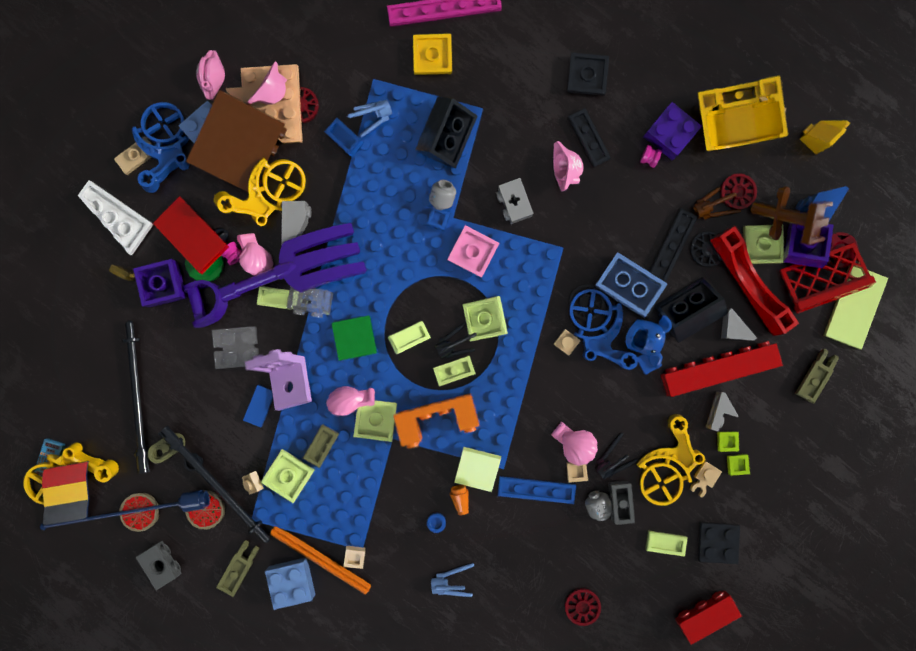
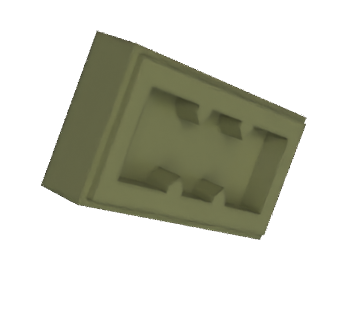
M322 424L303 459L320 468L340 433Z

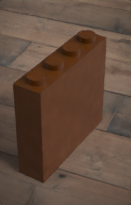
M219 90L186 162L248 192V181L253 168L262 158L268 161L270 155L275 156L279 147L275 144L278 138L283 139L287 131L284 128L286 123ZM263 167V169L261 170L260 176L262 173H264L266 169L265 167Z

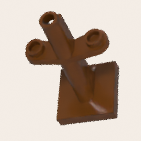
M784 186L783 188L780 187L777 191V206L753 203L751 207L752 214L774 219L773 226L769 230V236L773 240L780 238L783 221L804 226L802 244L811 245L825 240V237L819 235L821 227L828 226L829 218L824 217L825 208L832 206L833 202L820 201L809 203L808 213L788 209L785 207L790 195V188Z

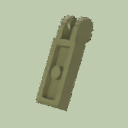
M822 349L817 355L816 361L813 362L795 394L813 404L832 375L833 368L839 359L838 356L833 355L826 366L822 364L828 354L826 349Z
M247 540L243 542L238 553L234 555L216 587L231 597L235 596L253 564V559L259 551V547L255 546L249 558L242 556L249 544Z

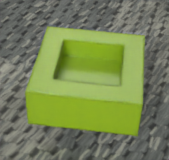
M717 432L718 451H739V432Z
M747 454L727 455L728 475L750 474Z

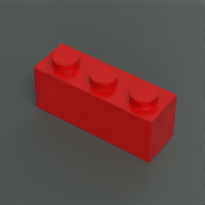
M719 591L713 594L709 600L698 602L693 609L682 611L675 620L687 641L692 645L742 617L732 597L726 591Z

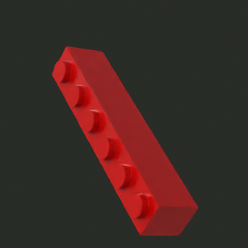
M764 341L758 343L756 348L751 349V346L740 348L738 353L733 354L732 351L721 353L720 358L714 359V356L703 358L702 363L696 364L695 361L685 363L684 368L665 369L666 373L661 374L666 395L673 397L783 366L777 343Z

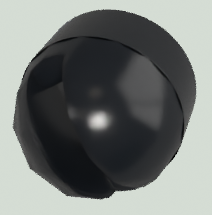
M219 227L214 230L217 234L222 231L224 232V234L219 235L224 242L229 239V232L226 229Z

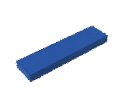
M499 476L497 495L574 504L576 484Z

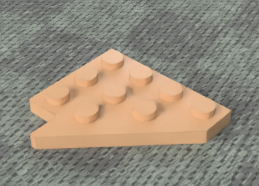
M297 64L279 65V74L287 79L284 97L272 105L260 102L250 105L286 123L284 128L287 131L283 139L278 138L282 143H303L299 66ZM271 66L241 68L242 87L226 88V91L247 103L260 87Z

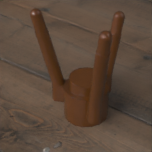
M719 186L696 201V204L693 205L695 214L699 219L703 217V220L711 217L740 213L741 209L711 213L713 206L735 197L737 194L732 193L713 202L706 201L721 190Z

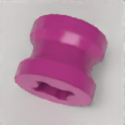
M647 145L640 163H648L650 167L655 168L662 150H655L652 146Z
M233 241L228 244L229 248L221 255L226 257L229 265L237 263L242 253V250H239L237 244Z

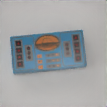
M44 439L37 464L49 462L47 460V455L49 454L61 456L66 444ZM47 467L36 468L34 472L42 477L43 471Z

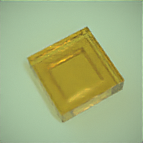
M111 265L109 269L111 273L124 280L133 281L135 278L133 273L120 266Z

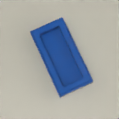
M337 117L325 130V133L351 157L364 143Z
M257 385L243 421L260 428L263 426L273 401L271 389Z

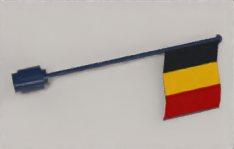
M89 461L45 468L42 476L44 517L43 523L40 524V529L45 530L49 527L179 506L184 512L203 510L209 506L210 497L207 491L197 490L182 493L178 502L88 517L89 490L87 471Z

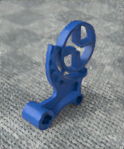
M160 102L149 106L141 117V128H131L133 137L140 149L159 161L155 168L150 171H142L138 175L139 184L148 193L156 192L160 183L176 168L179 167L181 170H187L190 166L186 162L187 158L183 151V146L187 144L189 138L187 136L182 137L184 132L181 128L173 135L165 124L163 127L170 138L156 139L150 136L162 128L160 123L163 122V119L156 109L169 108L176 112L165 119L166 124H170L178 118H181V123L184 121L181 111L170 103ZM153 112L160 123L146 130V119ZM144 132L150 141L156 143L155 146L145 142L139 133ZM176 142L175 144L170 146L160 147V145H167Z
M587 289L575 295L569 306V315L574 325L580 329L574 335L583 339V358L593 361L596 356H601L618 364L623 369H634L638 363L635 354L611 348V342L618 335L622 326L623 309L621 303L612 306L609 298L601 291L595 289ZM591 292L590 308L594 306L595 294L602 296L608 306V311L593 310L594 313L608 316L602 325L590 329L591 313L587 315L586 328L581 326L573 315V310L588 311V308L573 306L580 295ZM612 310H616L615 320L611 327L607 329L605 326L611 319ZM602 329L604 332L593 337L583 336L584 331ZM589 351L592 353L591 358L587 357ZM624 358L631 359V363H628L626 366V363L623 361Z

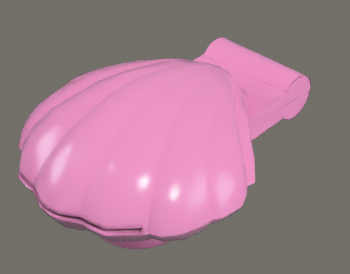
M254 233L237 235V241L242 248L239 263L244 271L255 276L273 268L271 254L258 245Z
M349 386L336 388L326 401L328 411L336 416H346L358 407L373 406L375 404V390L369 388L368 390L358 391Z
M560 422L551 434V436L563 444L564 456L568 462L580 466L588 464L595 458V454L598 451L597 440L591 432L585 430L573 431L563 422Z

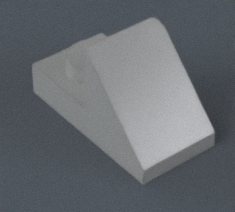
M716 391L706 428L719 431V428H722L724 424V413L738 417L726 393Z

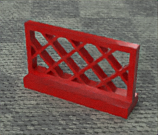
M855 243L830 251L829 257L836 259L837 262L834 268L826 265L823 268L832 272L829 280L818 277L821 268H818L815 275L804 271L806 268L804 265L794 264L780 270V274L795 304L794 309L797 314L871 288L876 283L874 276L870 275ZM852 250L854 254L853 261L842 258L844 251ZM840 261L851 265L847 273L836 269ZM853 266L861 269L864 276L857 278L850 275ZM792 270L800 273L797 282L790 280L786 273ZM834 273L845 277L842 284L831 282ZM802 275L813 278L810 287L799 283ZM816 280L827 284L824 290L818 291L812 288ZM797 286L808 290L806 297L797 298L795 293Z

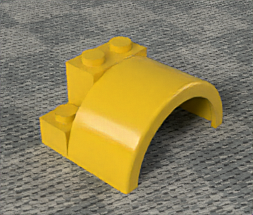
M780 76L721 89L707 90L697 94L707 151L748 145L788 135ZM759 97H766L768 100L759 102ZM718 106V110L712 111L714 107Z

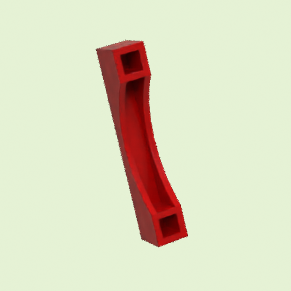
M735 226L724 230L710 240L772 336L786 334L799 324L789 307L782 303L767 288L757 274L749 258L746 242Z

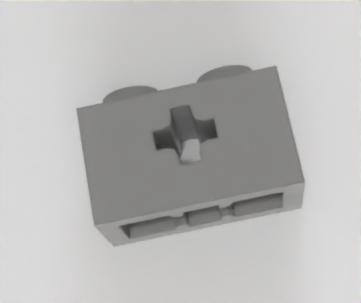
M521 178L498 186L496 195L499 203L503 202L505 207L502 211L506 221L509 220L510 224L533 216L534 213ZM511 198L518 200L516 206L513 203L510 204Z

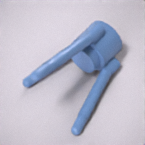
M386 99L354 107L353 110L357 112L349 114L348 118L374 111L377 118L381 117L380 120L359 135L362 138L383 122L388 121V116L392 114V110Z
M474 563L445 573L436 574V578L431 579L432 594L472 597V593L449 591L464 590L465 586H448V580L444 579V577L474 567Z

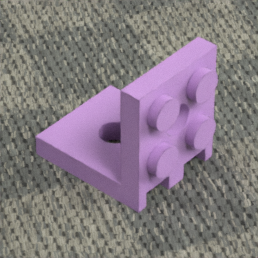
M281 350L269 351L268 355H256L252 357V360L245 362L247 370L270 373L275 410L280 411L312 402L304 356L293 355L292 352L283 353ZM290 382H292L293 389L291 392L288 391V385Z

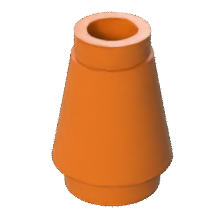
M465 485L452 487L450 496L457 514H468V489H466Z

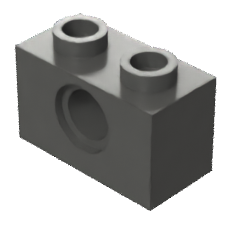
M627 480L608 482L609 499L613 506L611 521L615 525L635 523L631 483Z
M162 541L136 557L155 590L160 589L182 574L179 563L173 560L169 547ZM158 560L163 562L164 568L158 566Z

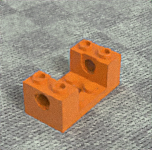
M471 393L395 413L393 416L401 446L406 445L407 448L418 446L419 442H421L423 437L417 417H420V420L431 418L432 413L439 412V415L451 412V408L455 410L460 431L464 430L465 433L476 431L479 423Z

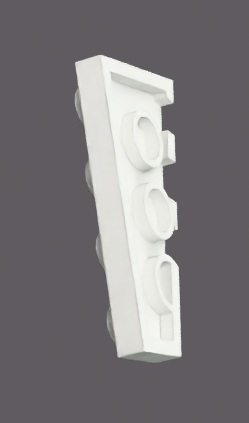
M88 180L78 195L93 214L101 220V223L114 235L113 237L122 244L129 255H133L154 225L90 180Z

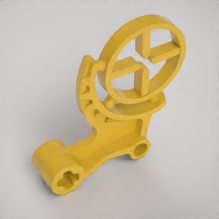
M262 158L250 174L248 181L249 195L246 200H240L229 195L227 192L221 191L214 196V203L224 213L234 211L252 215V219L258 225L263 226L267 223L268 216L274 210L282 211V201H293L302 194L306 183L303 170L293 161L281 159L269 165ZM280 164H289L284 174L285 179L289 178L294 166L298 169L301 176L300 186L286 181L288 186L297 190L295 194L287 198H279L284 189L283 183L279 184L274 196L267 187L268 176L280 182L282 181L280 176L270 172L275 166ZM265 167L266 169L262 177L263 186L259 187V176L261 170ZM265 191L273 200L277 201V205L266 201L261 192ZM222 200H224V201L227 200L228 203H227V204L224 203V204L222 205V204H221V201H222Z
M679 414L671 415L668 419V426L676 437L678 445L674 448L653 450L643 456L636 464L644 469L640 477V489L644 497L656 505L663 506L675 502L683 491V481L688 480L689 483L692 482L690 472L696 465L703 464L705 461V457L700 451L693 450L687 432L688 422ZM676 420L682 422L679 428L673 426ZM665 458V462L653 463L648 467L645 465L651 460ZM670 460L678 463L686 475L681 476L679 471L669 464ZM664 466L676 472L663 480L665 484L679 478V488L673 497H671L664 485L661 487L668 498L666 501H657L648 496L649 493L659 488L658 484L646 490L643 487L644 478L650 470L657 481L661 482L655 467Z
M76 442L63 451V455L49 454L47 455L49 462L39 463L29 469L24 478V489L33 501L44 505V500L41 498L43 495L42 487L36 495L30 485V478L42 484V477L33 472L36 468H51L89 461L88 471L92 472L98 481L107 482L118 473L119 466L113 460L104 461L100 458L86 455L82 452V445Z

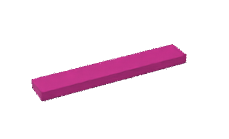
M423 0L389 5L387 10L391 27L501 11L502 6L501 0Z

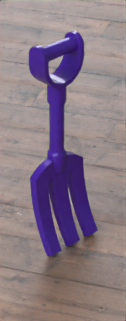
M346 223L317 230L283 242L278 265L240 282H233L220 287L210 281L198 280L184 285L183 291L188 293L195 319L192 323L193 327L202 328L217 322L225 314L228 301L278 279H285L293 289L304 292L330 282L365 274L367 270L363 261L301 275V273L318 266L358 255L360 253L358 242L328 247L299 256L295 255L311 247L353 235L352 224ZM211 287L215 293L216 302L213 310L206 315L200 290Z

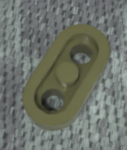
M175 433L179 438L182 437L183 445L185 446L184 436L180 433ZM161 439L149 448L148 457L153 463H161L178 453V451L171 450L169 448L170 445L164 439ZM159 449L163 453L162 456H159L157 453Z

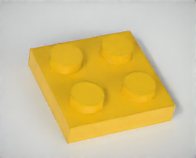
M451 34L413 35L414 75L452 74Z

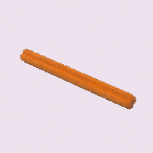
M277 526L271 530V536L361 593L367 594L370 590L371 584L289 532Z

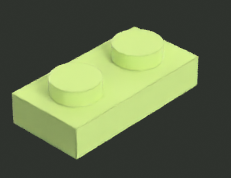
M470 356L433 368L439 386L475 374Z

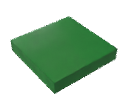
M370 315L332 323L339 361L377 353Z

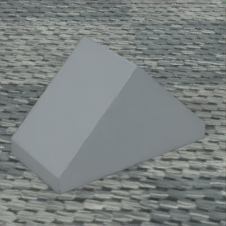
M732 308L727 309L728 313L723 316L721 338L745 341L757 339Z

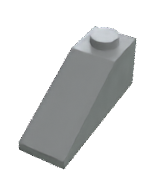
M282 201V244L303 234L308 224V218H311V206H308L306 201Z

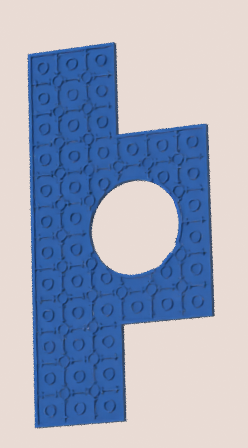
M373 79L367 104L387 99L392 114L388 116V121L383 122L361 138L359 135L381 119V117L377 118L375 111L363 114L358 137L364 143L351 158L333 226L351 223L354 234L329 241L327 244L328 248L358 242L360 253L321 266V270L364 261L367 271L365 274L337 280L315 288L297 355L305 357L312 402L281 410L263 478L282 449L306 463L315 471L294 503H291L262 484L264 489L258 493L252 519L256 522L262 521L266 525L277 526L281 529L343 546L362 548L365 544L392 442L353 437L357 409L346 416H336L328 411L326 401L329 395L336 388L349 386L358 391L373 388L375 390V400L397 403V413L471 393L479 423L476 431L465 433L464 430L460 431L455 410L451 408V412L439 415V412L432 413L431 418L420 420V417H417L423 437L418 446L460 458L464 447L501 456L499 468L504 469L563 252V247L454 218L483 108L459 102L476 114L477 119L457 167L452 168L430 159L415 150L437 96ZM440 180L451 182L456 189L453 205L448 209H444L451 212L445 231L426 225L433 206L429 202L430 191L433 184ZM465 225L499 242V246L482 278L447 260ZM430 277L457 278L477 288L487 299L497 296L501 298L508 334L498 336L495 354L485 371L472 382L456 389L433 390L413 383L399 372L386 348L385 325L393 303L406 288ZM370 315L377 353L339 361L332 323ZM290 382L288 385L289 392H291L293 389L292 382ZM395 423L393 439L400 441ZM324 424L340 434L323 464L318 468L304 460L303 457L321 425Z

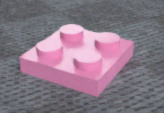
M465 225L447 260L482 278L499 246V242Z

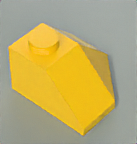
M847 120L819 121L814 125L811 123L803 130L804 135L800 140L815 154H818L831 147L845 133L850 123Z

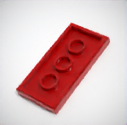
M180 196L153 223L200 274H203L229 248L217 233Z

